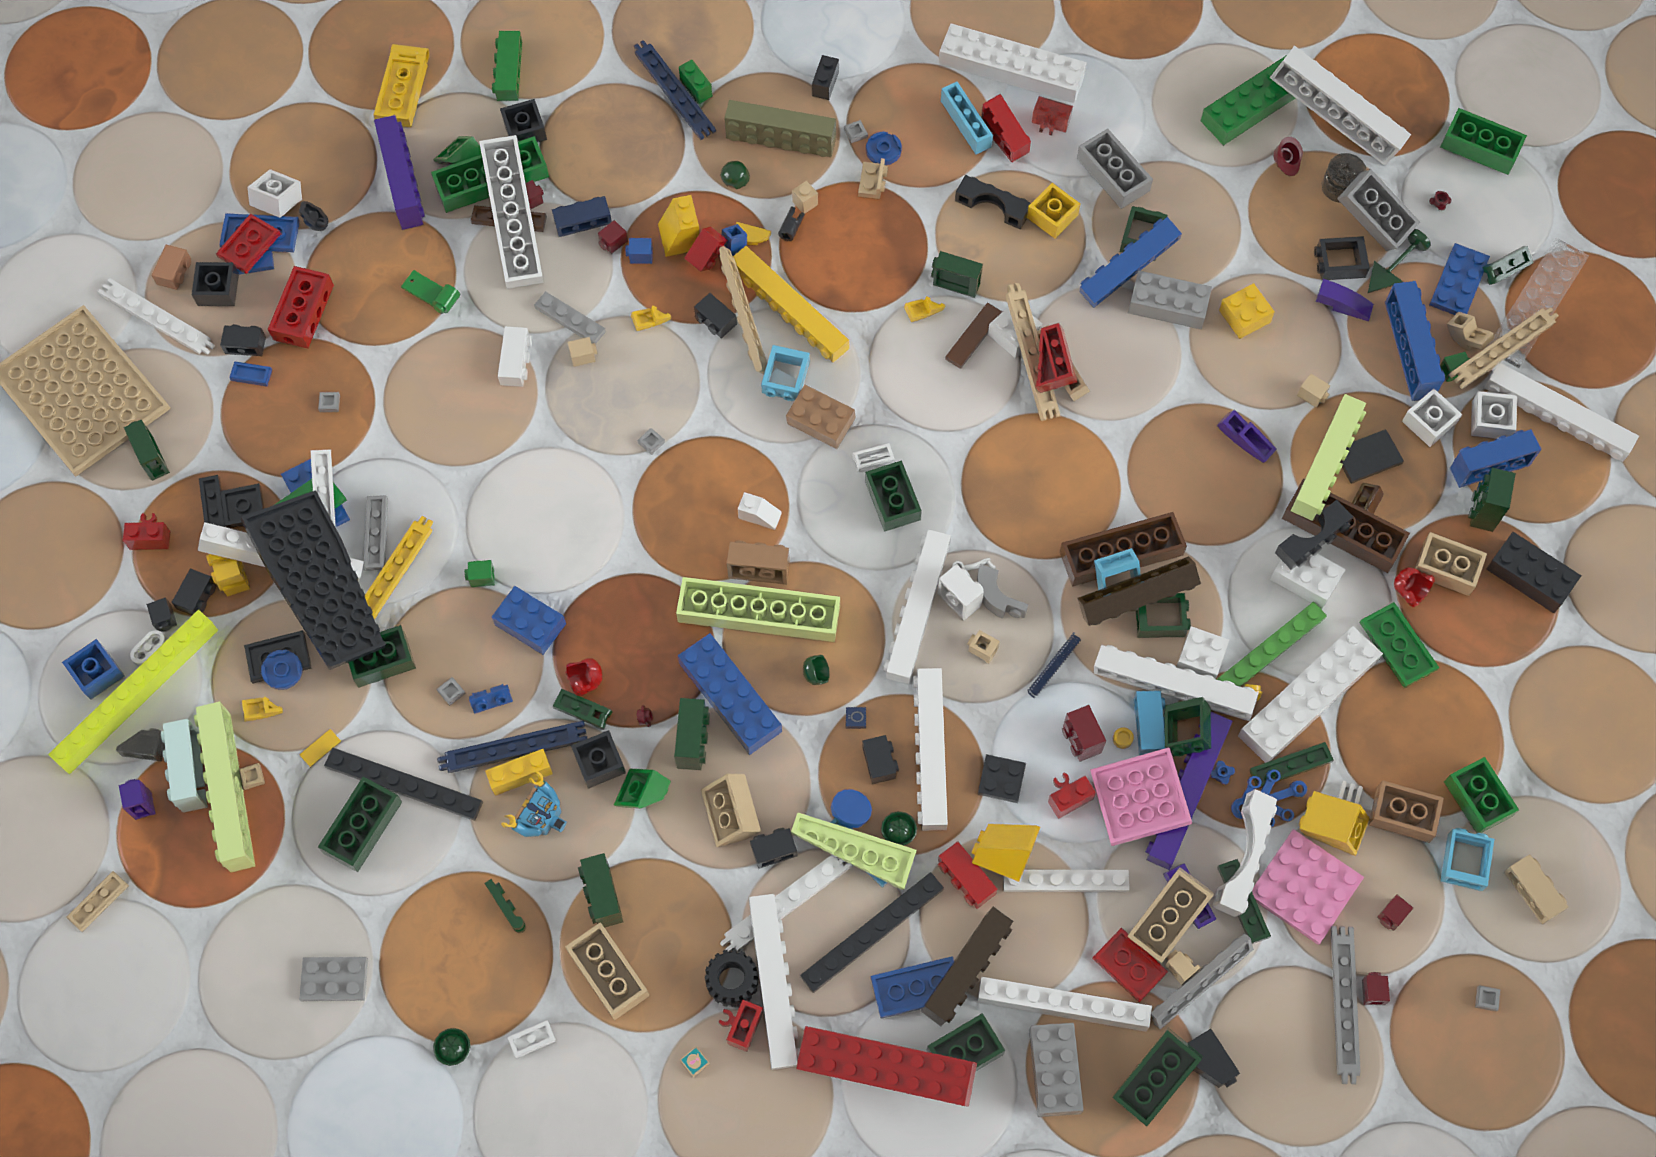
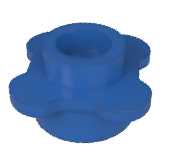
M1218 761L1216 763L1217 767L1211 772V777L1222 784H1228L1230 776L1235 773V769L1225 765L1224 761Z

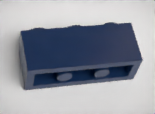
M605 196L594 197L591 200L578 201L571 205L551 209L559 237L606 226L612 222Z

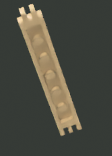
M722 246L719 249L722 262L721 270L728 281L726 285L733 297L732 305L738 313L737 321L744 332L742 337L749 348L748 356L753 361L755 370L764 375L767 361L737 265L730 249Z
M1014 283V287L1012 284L1007 285L1008 293H1006V300L1040 420L1053 419V415L1055 418L1060 417L1054 390L1040 393L1036 388L1040 341L1026 291L1024 289L1021 290L1019 283Z
M1550 307L1545 311L1542 308L1456 368L1449 376L1453 378L1458 375L1454 380L1457 384L1463 380L1459 387L1461 389L1465 388L1556 323L1555 319L1559 315L1555 313L1550 316L1549 314L1553 312V309Z

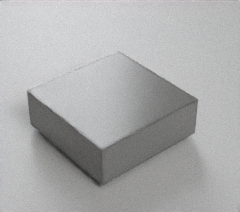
M861 120L844 126V131L851 143L868 137V133Z
M320 392L319 412H339V392Z
M652 428L637 440L638 444L651 455L665 443V439Z
M453 677L436 689L449 706L466 694Z
M1477 986L1475 1008L1497 1012L1499 1010L1500 989Z

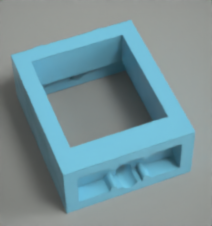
M773 345L761 384L762 393L769 397L777 396L787 401H794L803 388L810 363V353ZM775 361L801 367L795 388L769 382Z
M1132 548L1094 560L1098 590L1106 587V577L1130 570L1131 578L1141 574L1139 560Z
M1463 828L1452 829L1447 835L1441 882L1483 891L1488 887L1495 839L1489 838L1484 833H1468ZM1455 841L1483 848L1479 876L1451 869Z

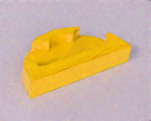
M736 222V225L738 224L747 233L748 245H758V243L767 241L771 236L770 230Z

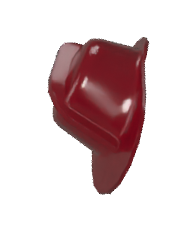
M1291 136L1285 137L1274 151V161L1285 175L1295 176L1298 174L1303 156L1302 146L1296 138Z

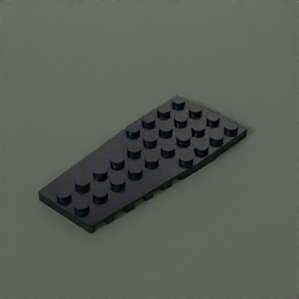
M316 490L241 517V522L267 572L329 670L385 648L386 643L385 641L383 642L379 626L375 623L372 616L373 612L367 604L363 588L361 589L358 576L353 571L344 543Z

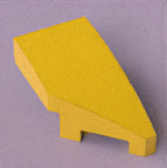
M926 296L925 300L920 299L905 303L904 309L910 321L914 322L944 310L945 305L943 303L937 304L931 301L930 297Z
M652 306L651 309L633 311L631 318L636 331H640L671 320V314H664L658 311L657 307Z
M267 697L242 700L244 722L283 713L282 708L270 702Z

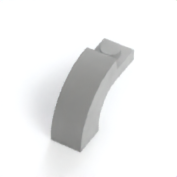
M980 564L977 582L983 587L982 603L985 607L1000 618L1004 617L1005 612H1008L1009 615L1015 618H1025L1028 604L1005 596L999 590L996 582L999 570Z

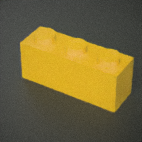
M544 749L485 770L495 796L530 783L529 777L534 781L538 780V775L534 772L541 773L543 778L553 774Z

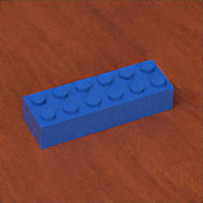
M1416 281L1394 283L1385 301L1412 401L1421 400L1433 389L1438 392L1445 381V374L1440 368V356L1436 354L1435 339L1430 333L1431 324L1426 318V307L1421 301V289L1418 288Z
M711 633L678 655L680 666L749 755L782 733V724Z

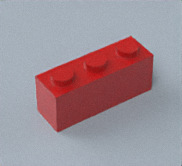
M958 841L938 856V867L944 874L948 873L952 878L951 883L957 890H962L965 894L964 899L970 906L974 905L978 909L997 894L998 889L978 865L972 863V857Z

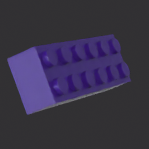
M395 115L375 119L374 123L394 208L401 228L405 230L424 225L422 218L425 217V213L421 204L422 201L417 188L418 184L414 176V168L410 159L411 155L406 143L407 139L401 121L397 122Z

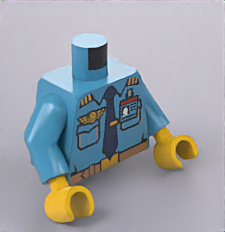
M534 772L538 775V780L534 782L529 777V781L532 784L538 785V788L536 786L533 787L515 817L513 815H505L510 820L509 825L505 822H501V825L505 828L512 827L513 831L524 837H538L541 834L547 835L551 828L562 832L567 822L559 818L562 812L560 800L555 790L546 781H543V775L539 772Z

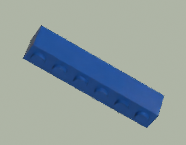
M1168 217L1164 220H1158L1153 225L1154 228L1149 232L1147 230L1138 237L1139 240L1137 242L1129 243L1124 248L1125 251L1123 253L1114 255L1109 260L1110 263L1108 265L1100 266L1095 271L1096 274L1093 277H1087L1080 283L1079 292L1093 308L1135 276L1138 270L1141 271L1181 239L1182 233Z

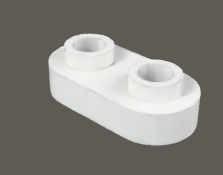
M158 630L150 631L132 649L130 653L131 660L140 666L167 640L165 635ZM156 640H160L158 644L154 645Z

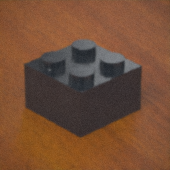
M535 99L500 108L508 136L516 135L517 142L534 136L537 143L547 140Z
M196 262L191 295L197 306H235L239 273L234 263Z
M609 730L571 745L588 789L626 774Z

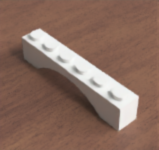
M1256 789L1246 794L1241 810L1246 828L1245 855L1234 876L1217 888L1212 905L1213 908L1233 917L1246 911L1248 907L1247 898L1254 887L1253 878L1260 867V863H1258L1259 858L1266 847L1264 844L1265 838L1271 831V818L1274 817L1277 811L1275 806L1276 798Z

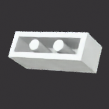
M505 326L498 379L502 386L523 387L524 380H527L528 371L526 363L530 361L528 347L532 346V335H529L528 328Z

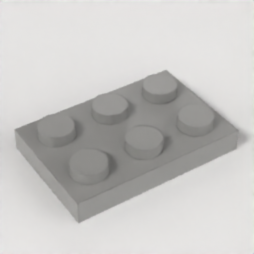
M303 957L299 1000L365 1001L368 958Z

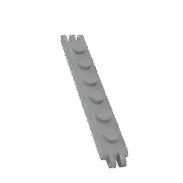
M1331 926L1337 1075H1341L1342 1084L1348 1083L1349 1075L1350 1083L1356 1085V1076H1360L1354 928L1348 927V935H1345V926L1339 927V934H1337V927Z

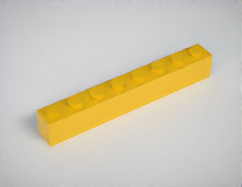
M747 246L733 256L740 278L748 288H752L761 300L764 299L773 311L781 314L782 319L786 323L794 326L795 331L799 335L806 337L812 347L818 348L825 359H829L834 363L849 350V339Z

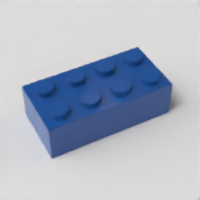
M1532 429L1527 431L1519 430L1508 437L1503 435L1492 442L1484 441L1472 448L1470 446L1462 448L1454 459L1450 470L1459 488L1483 481L1484 475L1488 474L1492 467L1512 472L1530 466L1541 451V447Z

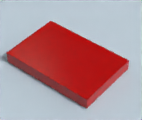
M250 213L218 250L216 255L225 262H233L236 269L247 274L281 233L278 229Z
M1122 927L1092 958L1139 1003L1168 973L1154 957L1128 937V933Z

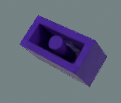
M131 779L127 780L125 784L118 785L122 808L135 820L156 814L152 792L140 780Z

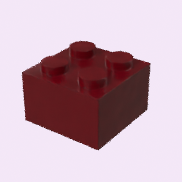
M1090 705L1066 714L1062 733L1066 739L1069 738L1073 756L1078 757L1079 762L1101 754L1106 739Z

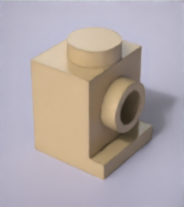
M979 630L976 635L972 634L967 645H969V652L989 664L999 649L1000 641Z
M1174 950L1166 957L1169 961H1167L1165 967L1181 985L1200 969L1199 965L1194 967L1192 959L1181 951Z

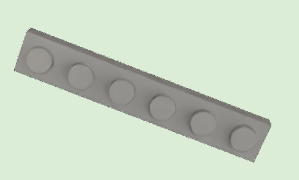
M1245 933L1240 938H1236L1227 949L1219 952L1213 961L1204 965L1193 978H1189L1179 990L1171 993L1166 1001L1157 1005L1151 1013L1154 1025L1162 1029L1253 951L1251 938Z

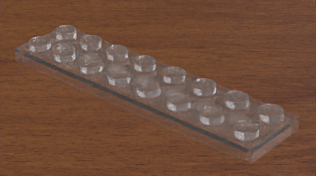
M1556 238L1488 346L1542 308L1546 311L1551 307L1553 312L1549 315L1552 316L1590 255ZM1539 336L1507 357L1504 361L1520 368Z

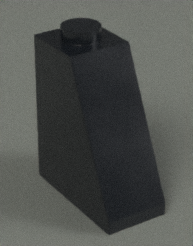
M1212 1029L1188 1042L1191 1047L1203 1056L1193 1071L1218 1088L1223 1085L1228 1088L1237 1082L1236 1077L1240 1072Z

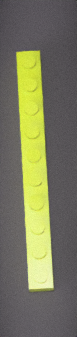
M199 610L194 613L48 755L68 774H71L218 631L213 622Z

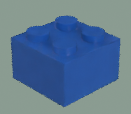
M97 639L62 662L80 689L90 700L125 677L105 647Z

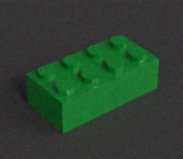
M1458 108L1440 148L1509 175L1527 135Z

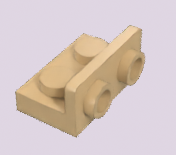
M881 158L880 164L863 162L858 191L859 197L880 199L881 192L885 191L886 181H883V176L887 177L888 166H885V159Z

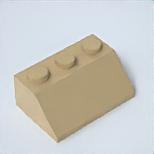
M726 774L701 789L716 847L747 840L761 832L745 774Z

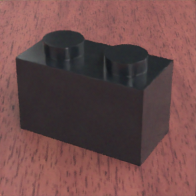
M821 56L812 82L813 97L830 100L839 74L838 58Z
M711 293L707 294L694 306L696 320L701 324L704 323L713 335H718L721 339L737 325L736 315Z
M224 325L220 346L225 354L262 357L266 336L262 328L258 326Z
M190 568L171 603L177 610L189 615H193L198 610L203 612L206 608L207 600L215 592L216 584L211 576Z
M886 735L862 740V748L871 783L876 784L896 779V772H899L897 760L892 759L891 753H894L891 741L887 740Z
M778 828L772 834L766 836L765 834H760L750 841L758 869L798 856L790 828Z

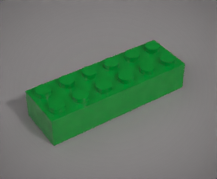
M1286 56L1203 109L1200 121L1223 146L1296 99L1270 79Z
M535 136L519 141L518 147L525 183L531 180L537 182L548 178L547 164ZM482 154L431 172L446 213L490 198Z

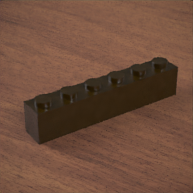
M1188 556L1077 599L1086 623L1089 626L1099 625L1102 621L1109 618H1117L1125 612L1136 611L1147 604H1155L1160 599L1173 597L1184 590H1192L1200 585L1201 581L1196 563Z
M993 906L984 916L920 1012L939 1026H942L945 1022L950 1023L956 1015V1012H954L956 1006L959 1005L961 1007L968 996L965 993L968 988L972 990L979 981L977 975L980 971L984 973L990 962L988 959L991 954L995 956L1001 948L999 944L1001 939L1006 940L1012 932L1010 926L1014 921Z

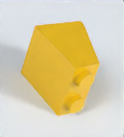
M691 195L673 198L658 223L666 257L687 253L700 234Z
M1314 791L1312 797H1309L1307 800V810L1305 815L1300 818L1299 829L1305 836L1356 856L1370 820L1369 816L1360 804Z
M988 824L985 831L981 830L971 854L975 856L972 863L1019 882L1030 857L1040 826Z

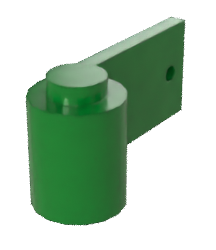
M415 270L411 272L401 286L405 291L433 306L441 314L448 313L461 296L460 292L453 286L445 284L442 287Z

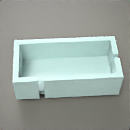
M188 719L164 723V731H161L162 742L165 743L166 749L163 750V757L168 767L165 770V777L170 786V789H167L169 801H172L175 807H178L182 812L207 808L206 790H196V788L205 786L203 764L200 759L201 746L197 740L199 731Z

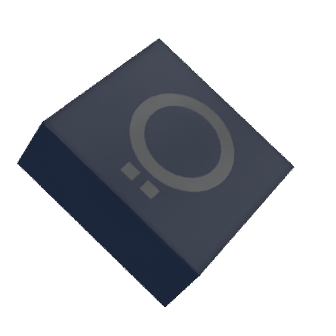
M846 707V729H866V707Z

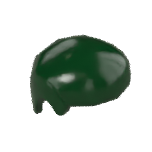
M740 161L727 162L721 169L720 176L727 187L730 185L735 189H740L749 182V171Z
M823 655L809 656L804 661L803 675L810 684L821 685L829 681V666Z

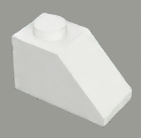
M745 492L738 507L739 519L773 530L776 529L782 514L779 509L765 499Z

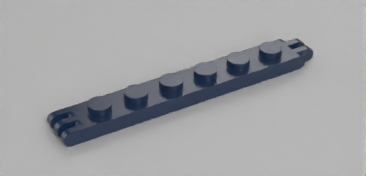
M644 40L640 41L642 48L638 43L635 44V55L700 140L704 139L702 132L708 137L710 135L709 130L715 133L716 129L651 43L647 45Z
M579 721L447 751L444 753L445 756L437 758L438 763L446 762V764L438 766L439 771L447 770L448 773L519 758L541 749L550 751L571 746L588 739L587 736L579 737L586 734V729H577L584 727L585 723L584 721Z

